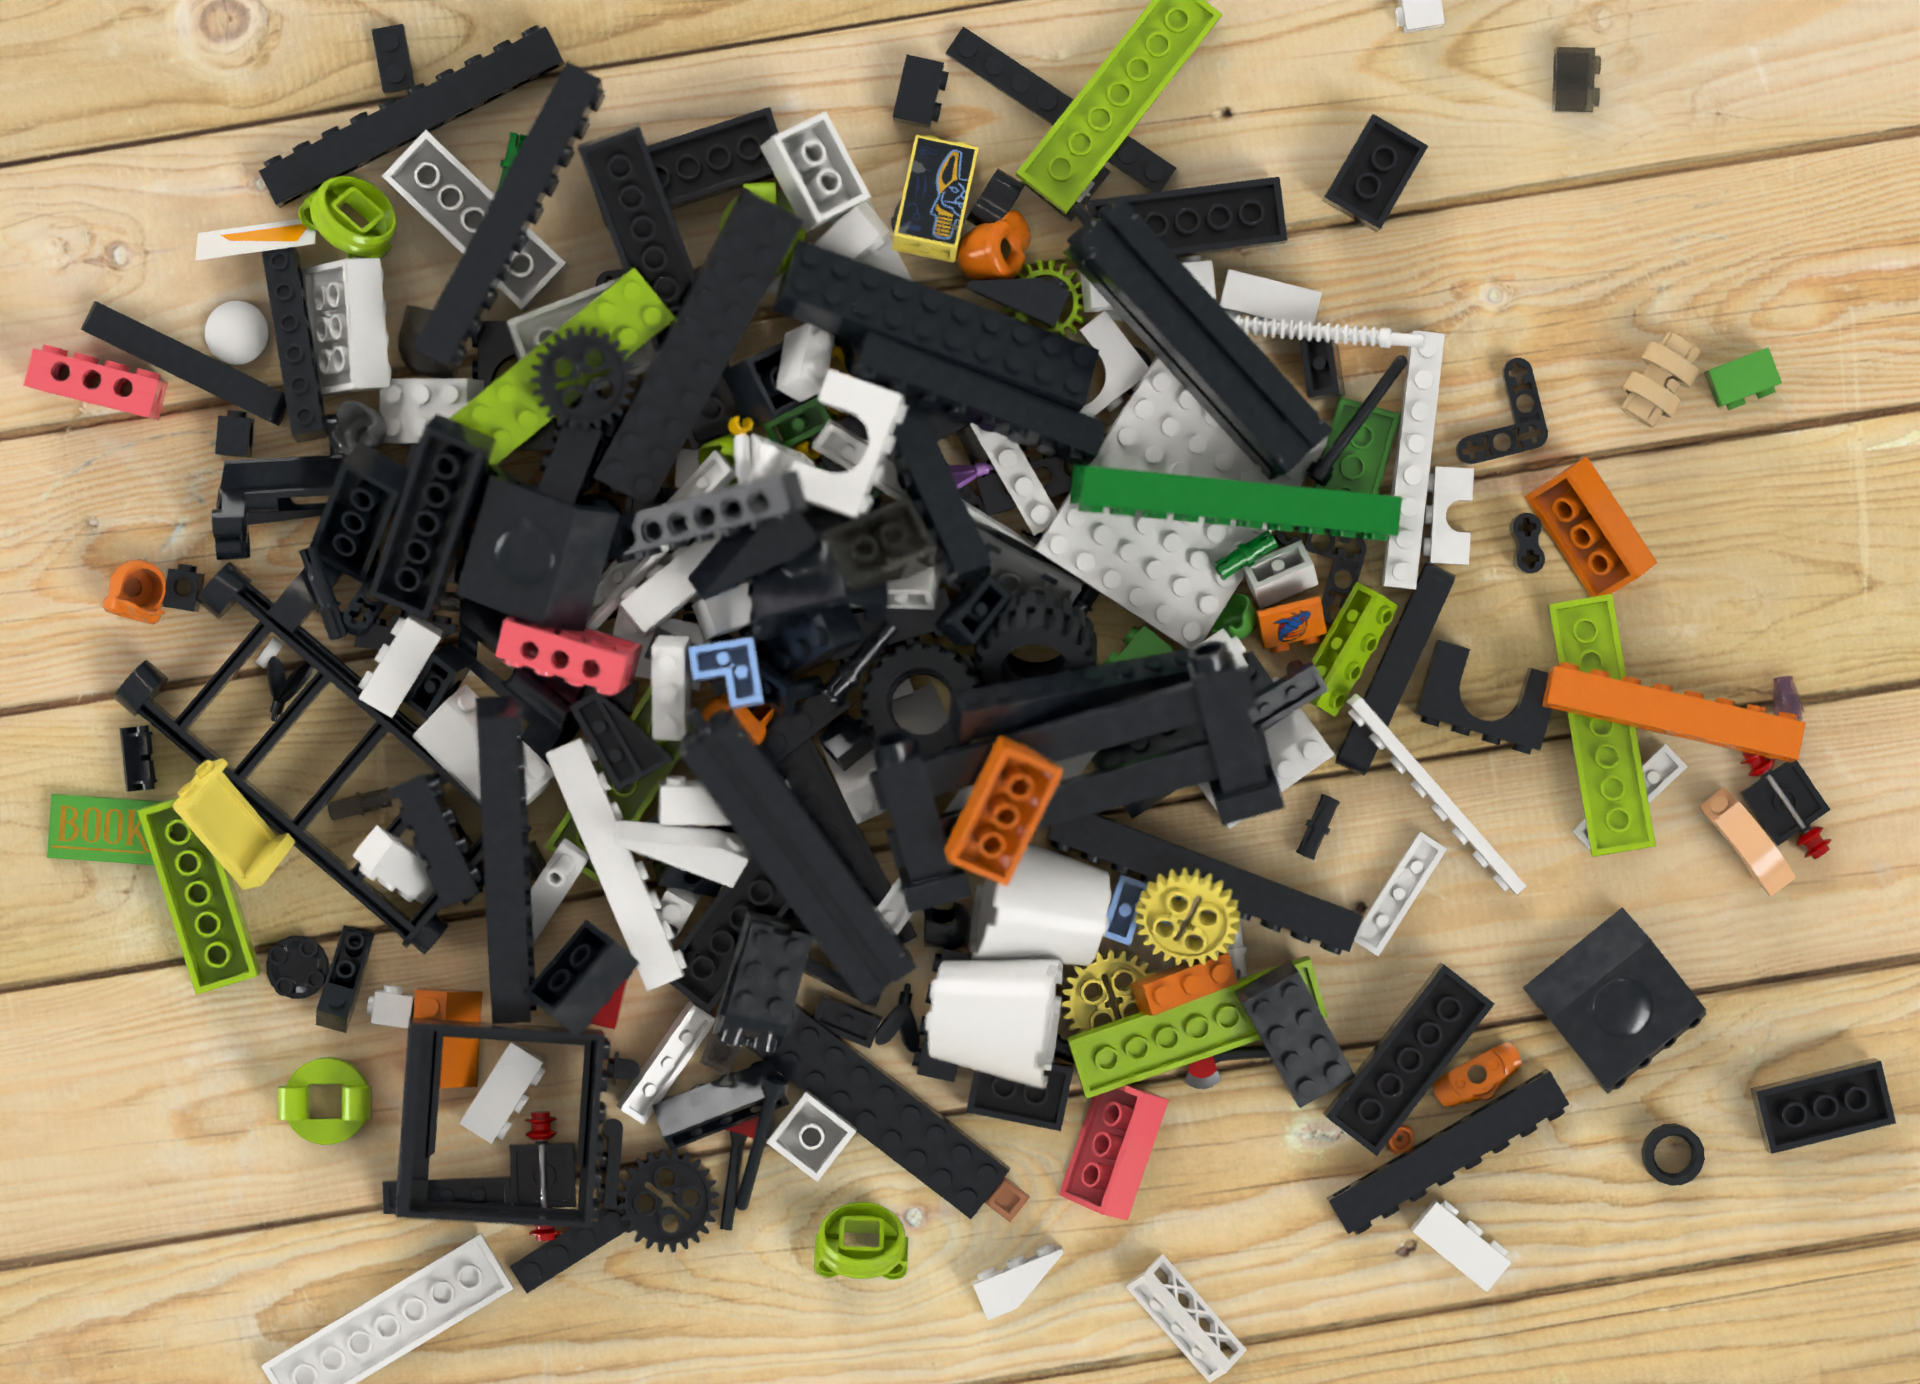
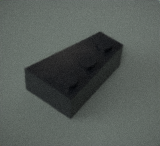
M596 691L569 707L617 792L676 759L604 694Z

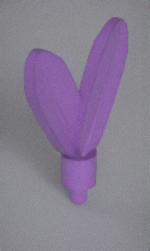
M986 461L974 464L973 466L948 465L958 489L976 477L989 474V470L995 469L992 463L987 464Z

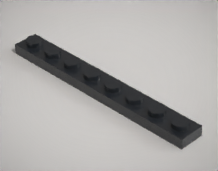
M964 26L945 53V55L1051 125L1057 122L1074 100ZM1127 136L1108 160V163L1152 192H1161L1176 170L1175 166Z

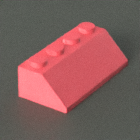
M1130 1084L1092 1097L1059 1196L1102 1215L1128 1221L1169 1099Z

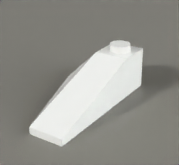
M617 820L615 824L616 845L732 888L749 861V849L736 833H728L720 829L660 825Z

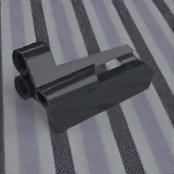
M347 455L226 460L224 462L221 484L218 489L216 509H212V531L215 538L217 560L250 558L249 525L322 516L326 503L295 504L290 497L330 495L342 461Z
M467 598L461 599L458 649L474 661L470 670L500 697L515 696V706H522V716L529 723L524 731V736L521 737L548 765L549 761L545 753L569 743L580 728L569 707L576 703L584 685H571L565 682L564 677L557 675L552 677L536 674L534 668L524 665L521 668L512 667L514 670L509 679L502 680L477 660L478 641L496 655L503 622L511 615Z

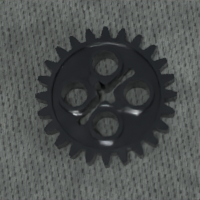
M579 326L577 335H574L570 328H566V338L564 339L558 333L553 334L556 344L552 345L545 341L543 345L548 352L546 354L536 352L535 354L542 361L541 365H531L533 370L539 372L537 377L530 379V382L539 384V388L534 390L532 395H542L543 397L537 404L538 408L549 407L546 413L547 418L557 414L556 425L558 426L569 420V430H574L577 422L580 423L583 432H587L590 422H592L597 430L601 428V419H604L608 424H612L610 414L614 412L622 416L623 413L618 407L620 403L626 405L631 403L624 397L625 393L635 392L634 388L627 385L628 381L636 379L635 375L627 374V369L634 366V362H624L623 360L629 351L622 350L618 352L617 348L621 341L617 339L609 343L610 333L607 331L600 338L597 337V327H592L589 335H586L584 326ZM592 349H597L602 355L601 364L595 368L590 367L586 363L585 358L588 351ZM561 358L567 359L571 364V371L565 377H559L554 370L555 363ZM606 368L611 370L608 375L587 380V387L585 388L582 384L578 383L561 389L555 388L557 383L578 378L580 370L585 374L595 373ZM602 380L609 382L612 389L611 394L605 399H600L595 393L597 383ZM569 390H576L580 395V403L575 408H568L564 403V396Z
M660 1149L657 1159H655L651 1152H648L647 1163L637 1158L635 1160L638 1167L637 1170L629 1167L626 1168L631 1178L629 1180H619L626 1188L625 1191H619L617 1196L624 1198V1202L616 1205V1209H623L626 1214L622 1215L618 1220L629 1221L630 1225L625 1229V1232L629 1233L635 1230L637 1234L634 1242L636 1243L645 1238L646 1249H649L655 1242L660 1253L664 1250L665 1244L669 1245L671 1253L676 1252L677 1243H680L686 1250L688 1249L687 1239L690 1238L695 1243H699L700 1240L697 1232L700 1231L708 1234L709 1230L704 1225L705 1222L716 1221L709 1213L710 1210L719 1209V1206L711 1203V1199L720 1196V1194L710 1192V1187L717 1182L716 1180L706 1181L705 1177L710 1172V1169L699 1171L698 1167L701 1160L697 1159L692 1164L689 1163L690 1153L688 1152L681 1159L678 1158L677 1149L672 1150L670 1157L666 1156L664 1149ZM661 1169H667L673 1175V1182L669 1187H662L657 1182V1174ZM645 1183H651L663 1195L672 1193L674 1195L672 1202L690 1214V1219H685L670 1206L662 1208L663 1200L645 1187ZM686 1189H692L698 1195V1201L693 1207H687L682 1202V1194ZM643 1194L649 1195L653 1200V1207L647 1213L641 1212L637 1207V1200ZM667 1214L674 1215L678 1220L677 1229L671 1233L665 1231L662 1227V1220Z

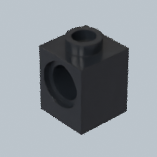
M227 410V416L218 415L215 454L251 458L255 420L246 418L247 412Z
M178 564L177 570L168 569L166 593L162 607L199 612L200 603L197 601V598L202 592L205 574L196 573L197 566ZM182 578H187L192 584V590L187 596L183 597L177 592V583Z

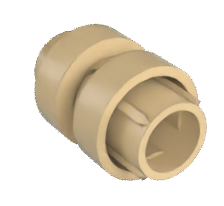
M1668 332L1661 344L1651 341L1640 358L1647 364L1642 374L1632 371L1622 387L1623 391L1628 394V397L1621 409L1637 421L1651 428H1654L1661 415L1672 418L1681 403V400L1675 395L1679 386L1690 388L1700 373V370L1693 364L1701 350L1673 332Z

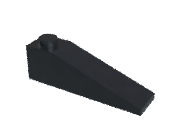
M766 496V503L769 506V499ZM799 510L795 511L796 518L777 522L776 516L768 518L769 525L750 529L749 523L741 525L742 532L722 536L687 578L703 601L738 587L741 580L755 574L759 578L768 574L769 568L781 563L787 566L798 561L822 543V541Z

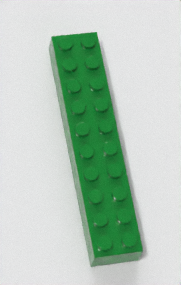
M1073 465L1070 504H1078V511L1103 513L1104 507H1109L1110 514L1135 516L1136 510L1142 511L1141 517L1167 520V514L1170 513L1173 514V520L1199 523V516L1205 517L1204 523L1230 526L1232 519L1236 520L1237 527L1262 529V523H1268V530L1293 532L1294 526H1299V533L1325 535V529H1330V536L1356 538L1357 532H1361V539L1388 541V535H1398L1402 497L1085 465Z

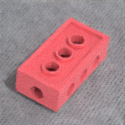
M43 344L42 350L33 348L23 386L159 420L168 383L160 381L161 374L137 368L136 374L130 373L129 366L106 360L105 366L98 365V358L76 352L74 357L70 358L67 357L68 351ZM69 366L70 375L63 381L62 371ZM100 374L101 384L94 389L93 379L96 375ZM131 382L133 390L126 397L124 395V387L127 383Z
M509 616L503 622L495 657L504 659V663L512 667L521 668L523 665L534 668L536 674L546 677H552L553 675L565 678V682L571 685L583 686L587 684L596 687L595 690L601 694L614 695V693L618 694L634 681L643 644L586 627L584 632L543 628Z

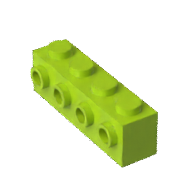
M1355 583L1312 659L1329 691L1310 701V704L1336 717L1339 710L1344 706L1353 685L1360 678L1370 655L1377 648L1378 641L1387 625L1393 620L1394 613L1398 608L1397 604L1361 583Z

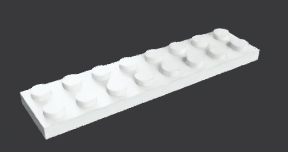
M480 1233L267 1361L261 1367L271 1384H356L513 1290L514 1286L485 1237Z

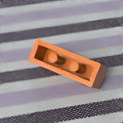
M1219 952L1216 961L1207 956L1206 965H1202L1198 959H1194L1192 967H1189L1188 962H1185L1179 966H1174L1132 982L1130 987L1139 1013L1142 1012L1145 1015L1154 1016L1237 984L1238 981L1229 953Z

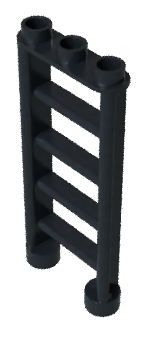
M231 562L227 563L199 594L197 601L217 619L225 615L238 602L257 618L259 623L177 719L153 700L167 683L168 677L148 660L143 661L128 676L113 698L133 716L139 714L199 765L207 760L216 761L223 759L194 735L189 728L269 634L273 632L318 672L240 764L234 769L228 763L222 772L263 820L280 834L289 833L296 841L294 846L394 930L404 940L403 946L408 948L412 944L425 955L449 927L437 915L443 908V905L436 890L410 919L365 880L367 876L359 870L361 866L359 862L352 869L309 833L306 828L388 732L392 733L435 770L432 775L433 778L439 777L443 787L449 782L478 808L481 809V805L412 737L419 729L414 722L398 709L391 718L358 699L362 692V689L358 687L362 678L301 626L293 634L268 615L267 612L274 603L251 584L252 580ZM332 682L377 722L293 819L247 779L326 686ZM398 815L385 831L400 838L408 828L404 825L400 815ZM528 825L529 834V832L532 830V827L530 825ZM481 836L472 846V854L468 855L472 867L478 866L485 881L484 870L479 867L484 860L483 836ZM475 896L461 902L467 906Z

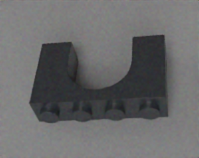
M482 321L483 324L475 339L472 338V347L478 348V360L472 361V378L484 381V389L494 382L499 368L507 360L517 356L506 321ZM557 418L551 419L513 451H553L556 443L552 441V436L557 426Z
M1436 640L1415 709V714L1421 715L1420 722L1439 727L1440 721L1452 725L1451 731L1466 736L1470 735V731L1483 734L1482 741L1499 746L1501 740L1513 743L1512 750L1529 755L1532 749L1540 751L1553 710L1542 707L1549 673L1528 668L1518 702L1513 710L1498 720H1481L1473 716L1465 708L1460 697V682L1470 649Z

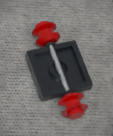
M1743 752L1744 759L1740 764L1748 763L1752 768L1748 775H1761V779L1740 792V794L1774 844L1779 846L1799 832L1801 835L1798 837L1796 846L1804 845L1806 847L1805 858L1812 856L1815 860L1830 850L1828 844L1832 840L1821 837L1820 834L1824 828L1818 826L1811 827L1809 824L1831 809L1798 761L1792 763L1784 762L1772 770L1770 768L1773 767L1775 759Z
M550 1111L531 1112V1118L525 1119L526 1122L531 1123V1130L525 1133V1135L532 1140L538 1141L531 1144L509 1145L512 1206L545 1208L577 1206L574 1142L548 1143V1139L553 1138L557 1134L556 1131L551 1129L550 1124L557 1120V1118L550 1117ZM535 1226V1229L529 1232V1235H536V1241L555 1240V1234H560L561 1231L551 1226Z

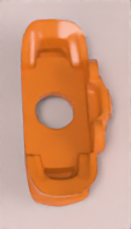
M1509 1042L1493 1047L1437 1079L1432 1085L1434 1093L1444 1107H1454L1464 1102L1467 1105L1480 1100L1487 1101L1496 1095L1495 1092L1508 1082L1507 1079L1521 1067L1520 1055L1517 1049ZM1474 1065L1482 1066L1487 1073L1485 1081L1480 1084H1474L1468 1078V1070Z

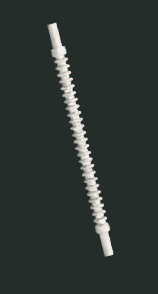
M1115 310L1107 312L1112 320L1124 321ZM1240 315L1232 318L1247 335L1249 332H1252L1253 336L1261 333L1263 337L1270 334L1272 338L1279 335L1281 339H1284L1285 335H1288L1291 340L1294 336H1297L1298 340L1307 337L1308 341L1316 338L1317 342L1325 339L1326 343L1333 339L1336 344L1339 343V340H1343L1345 345L1348 341H1352L1353 345L1361 342L1362 346L1370 343L1371 347L1379 344L1381 348H1390L1391 345L1423 348L1425 343V335L1396 333L1391 328H1381L1380 331H1377V328L1373 327L1369 331L1366 326L1359 330L1357 325L1350 329L1349 325L1341 328L1340 324L1332 327L1330 323L1323 326L1321 322L1314 326L1311 321L1308 325H1305L1304 321L1295 324L1294 320L1286 323L1285 319L1277 322L1276 318L1269 322L1266 317L1263 321H1259V317L1250 320L1249 316L1241 319Z

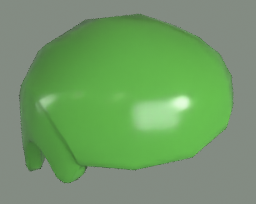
M1244 594L1232 595L1226 608L1223 609L1211 628L1213 635L1223 628L1230 638L1237 636L1240 641L1252 634L1257 626L1256 609L1251 599Z

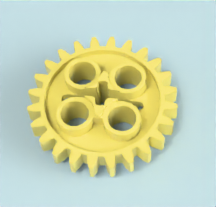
M1183 868L1181 876H1177L1175 871L1171 869L1168 879L1159 874L1156 883L1148 882L1147 891L1141 892L1140 901L1137 902L1136 912L1138 913L1136 914L1135 923L1140 924L1137 933L1138 935H1146L1143 943L1145 946L1154 944L1152 954L1155 955L1161 951L1165 953L1163 960L1165 962L1171 956L1175 957L1177 966L1180 965L1182 959H1187L1189 967L1193 966L1194 959H1198L1202 965H1206L1207 956L1216 961L1219 951L1226 954L1229 944H1234L1235 934L1239 931L1240 924L1238 922L1241 913L1236 911L1238 901L1230 900L1232 890L1222 891V880L1213 884L1211 882V873L1204 879L1201 878L1199 869H1196L1193 876L1188 874L1186 868ZM1174 896H1183L1186 900H1177ZM1200 896L1201 899L1196 904L1193 915L1189 916L1180 938H1174L1181 928L1182 920H1185L1188 916L1194 899ZM1209 909L1214 911L1215 914H1207L1203 910ZM1160 921H1169L1172 925H1164ZM1195 934L1200 936L1201 939H1194L1189 935Z
M1107 948L1106 957H1102L1097 951L1095 960L1089 966L1085 965L1081 968L1073 965L1072 967L1077 973L1076 976H1065L1068 982L1071 983V986L1061 988V991L1068 995L1067 999L1061 1001V1006L1069 1007V1010L1061 1015L1064 1019H1073L1067 1028L1070 1031L1079 1028L1076 1034L1095 1028L1094 1018L1100 1013H1107L1109 1015L1108 1023L1115 1021L1113 1009L1107 1003H1104L1109 1000V996L1102 981V974H1107L1110 990L1119 998L1115 1000V1006L1122 1019L1125 1018V1007L1130 1003H1136L1130 983L1156 974V972L1152 970L1145 973L1148 963L1144 960L1136 965L1138 956L1135 953L1127 960L1126 952L1123 949H1120L1117 957H1114L1111 948ZM1120 973H1128L1130 975L1129 984L1124 988H1117L1115 986V978ZM1090 983H1098L1100 990L1097 996L1093 998L1085 997V987Z

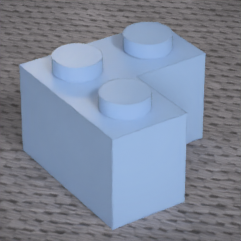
M753 637L688 647L693 680L696 683L726 678L732 709L765 704Z
M1119 873L1108 906L1107 917L1109 922L1104 937L1129 946L1131 945L1138 925L1135 923L1136 914L1138 913L1136 912L1137 902L1140 901L1141 892L1147 891V882ZM1174 896V898L1180 900L1181 896ZM1160 921L1161 923L1172 925L1169 921Z

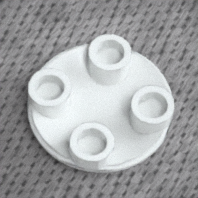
M230 301L218 306L210 314L205 326V340L209 350L219 360L233 365L246 364L255 360L264 351L270 337L268 324L262 312L252 304L244 301Z

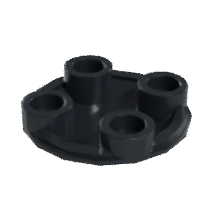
M290 936L279 941L268 952V959L266 961L267 976L279 995L291 999H304L316 994L324 986L329 972V960L325 950L315 940L306 936Z

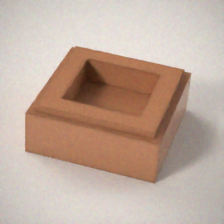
M1004 1177L985 1203L1007 1221L1011 1222L1030 1196Z

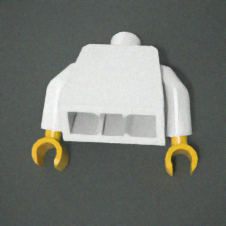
M735 416L728 423L730 432L735 435L734 458L739 485L789 472L794 461L814 467L815 463L812 460L820 456V453L813 448H810L808 451L809 441L799 443L794 450L753 433L751 436H748L747 432L753 427V421L750 418L743 420V428L739 425V416Z

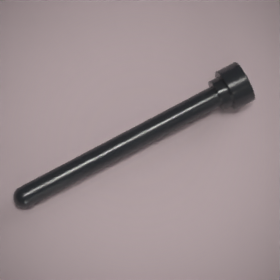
M1399 355L1395 358L1324 457L1310 463L1305 470V474L1313 481L1325 487L1333 477L1331 473L1334 470L1332 466L1407 365V358L1404 355Z
M767 1072L763 1076L761 1089L765 1097L736 1201V1207L740 1211L746 1210L749 1206L776 1102L781 1099V1096L785 1095L789 1079L778 1072Z

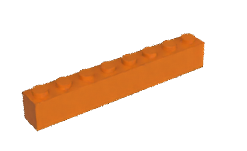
M1560 662L1559 666H1553L1549 670L1542 707L1790 763L1797 761L1799 758L1806 722L1798 721L1795 714L1778 712V716L1767 714L1766 708L1756 705H1747V709L1734 706L1735 701L1725 698H1716L1715 702L1703 699L1704 694L1695 691H1685L1684 695L1672 692V687L1668 685L1654 683L1652 688L1641 685V680L1637 678L1623 676L1622 680L1609 678V672L1591 669L1590 673L1578 671L1579 666L1566 662Z

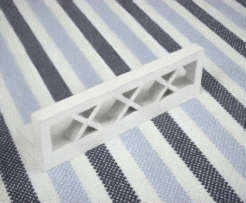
M1163 1254L1145 1272L1132 1279L1126 1286L1130 1293L1209 1383L1227 1373L1247 1351ZM1159 1267L1168 1276V1284H1162L1153 1274ZM1177 1293L1186 1296L1189 1300V1309L1181 1306L1178 1302ZM1198 1317L1207 1320L1210 1324V1333L1202 1330L1199 1326ZM1219 1341L1226 1342L1234 1351L1229 1358L1220 1350Z

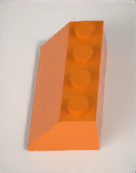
M1587 456L1525 496V499L1591 597L1607 595L1617 591L1639 578L1658 563Z
M999 735L944 848L948 861L1008 886L1063 774V769L1031 748Z

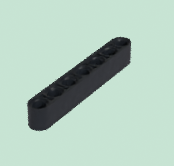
M97 301L93 302L81 327L82 331L280 426L287 411L285 393Z
M1428 562L1425 563L1417 579L1416 589L1411 592L1363 698L1387 727L1456 575ZM1353 720L1335 760L1336 764L1363 776L1367 773L1378 750V747L1368 737L1373 732L1366 724L1360 727Z

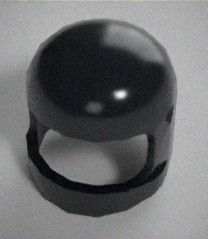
M954 902L953 907L948 910L936 909L934 907L923 910L925 917L924 947L958 948L967 942L971 931V917L968 909L963 904Z

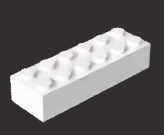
M427 130L382 175L399 194L462 253L465 252L495 196ZM529 227L526 231L529 239L521 254L515 252L511 259L514 267L506 282L500 280L497 285L524 312L569 266Z

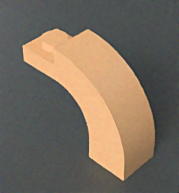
M1725 787L1699 806L1702 813L1740 856L1751 876L1770 897L1796 878L1788 863L1765 831Z

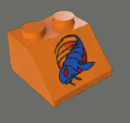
M1320 596L1255 612L1262 649L1270 648L1271 654L1289 650V643L1301 640L1302 646L1321 642L1320 635L1327 634Z

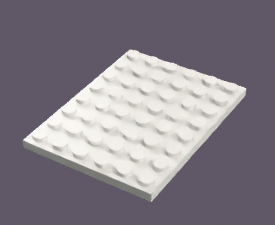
M1156 356L1100 444L1097 457L1088 466L1301 487L1307 477L1305 470L1312 461H1317L1326 447L1328 436L1315 448H1312L1306 454V457L1288 474L1279 475L1277 478L1269 480L1262 473L1260 466L1252 462ZM1070 492L1034 550L1185 649H1190L1204 641L1245 576L1242 568L1227 577V579L1222 580L1220 575L1217 574L1213 562L1236 550V545L1240 543L1245 544L1268 530V523H1262V529L1237 527L1236 520L1232 519L1230 526L1204 523L1205 517L1199 516V523L1173 520V514L1170 513L1167 514V520L1141 517L1142 511L1136 510L1135 516L1110 514L1109 507H1104L1103 513L1078 511V504H1070Z

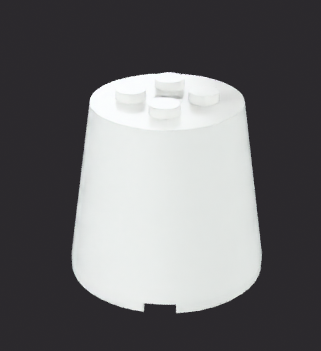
M1028 843L1008 886L986 877L983 886H976L969 935V951L972 952L971 958L975 960L1060 959L1062 964L1089 966L1094 960L1101 938L1106 935L1109 919L1107 911L1111 899L1108 871Z
M1062 960L942 961L937 979L932 980L930 999H933L931 1011L927 1012L925 1030L928 1031L930 1057L1044 1089L1048 1083V1076H1043L1044 1070L1051 1071L1058 1035L1062 997L1056 996V983L1062 984L1063 982Z

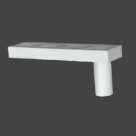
M566 838L560 843L531 888L534 943L590 859L587 852Z

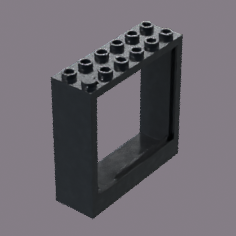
M408 1018L395 1202L396 1218L591 1229L592 1221H598L599 1201H597V1198H594V1188L600 1189L601 1169H599V1166H596V1156H602L603 1137L602 1134L598 1133L599 1124H605L606 1105L600 1099L601 1092H607L608 1072L603 1069V1059L609 1060L610 1040L608 1037H605L602 1029H584L576 1037L564 1027L521 1024L492 1025L489 1022ZM443 1037L585 1045L577 1161L581 1165L578 1209L427 1201L430 1156L435 1153Z

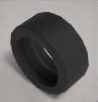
M1663 1124L1653 1129L1645 1138L1641 1149L1642 1162L1647 1172L1657 1181L1670 1186L1683 1185L1692 1181L1700 1173L1705 1160L1704 1147L1699 1137L1689 1128L1678 1124ZM1668 1136L1683 1138L1691 1148V1161L1679 1173L1665 1172L1658 1167L1655 1161L1654 1151L1657 1144Z

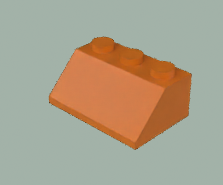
M419 987L415 990L413 1018L481 1022L483 991ZM443 1037L440 1088L477 1087L480 1039Z

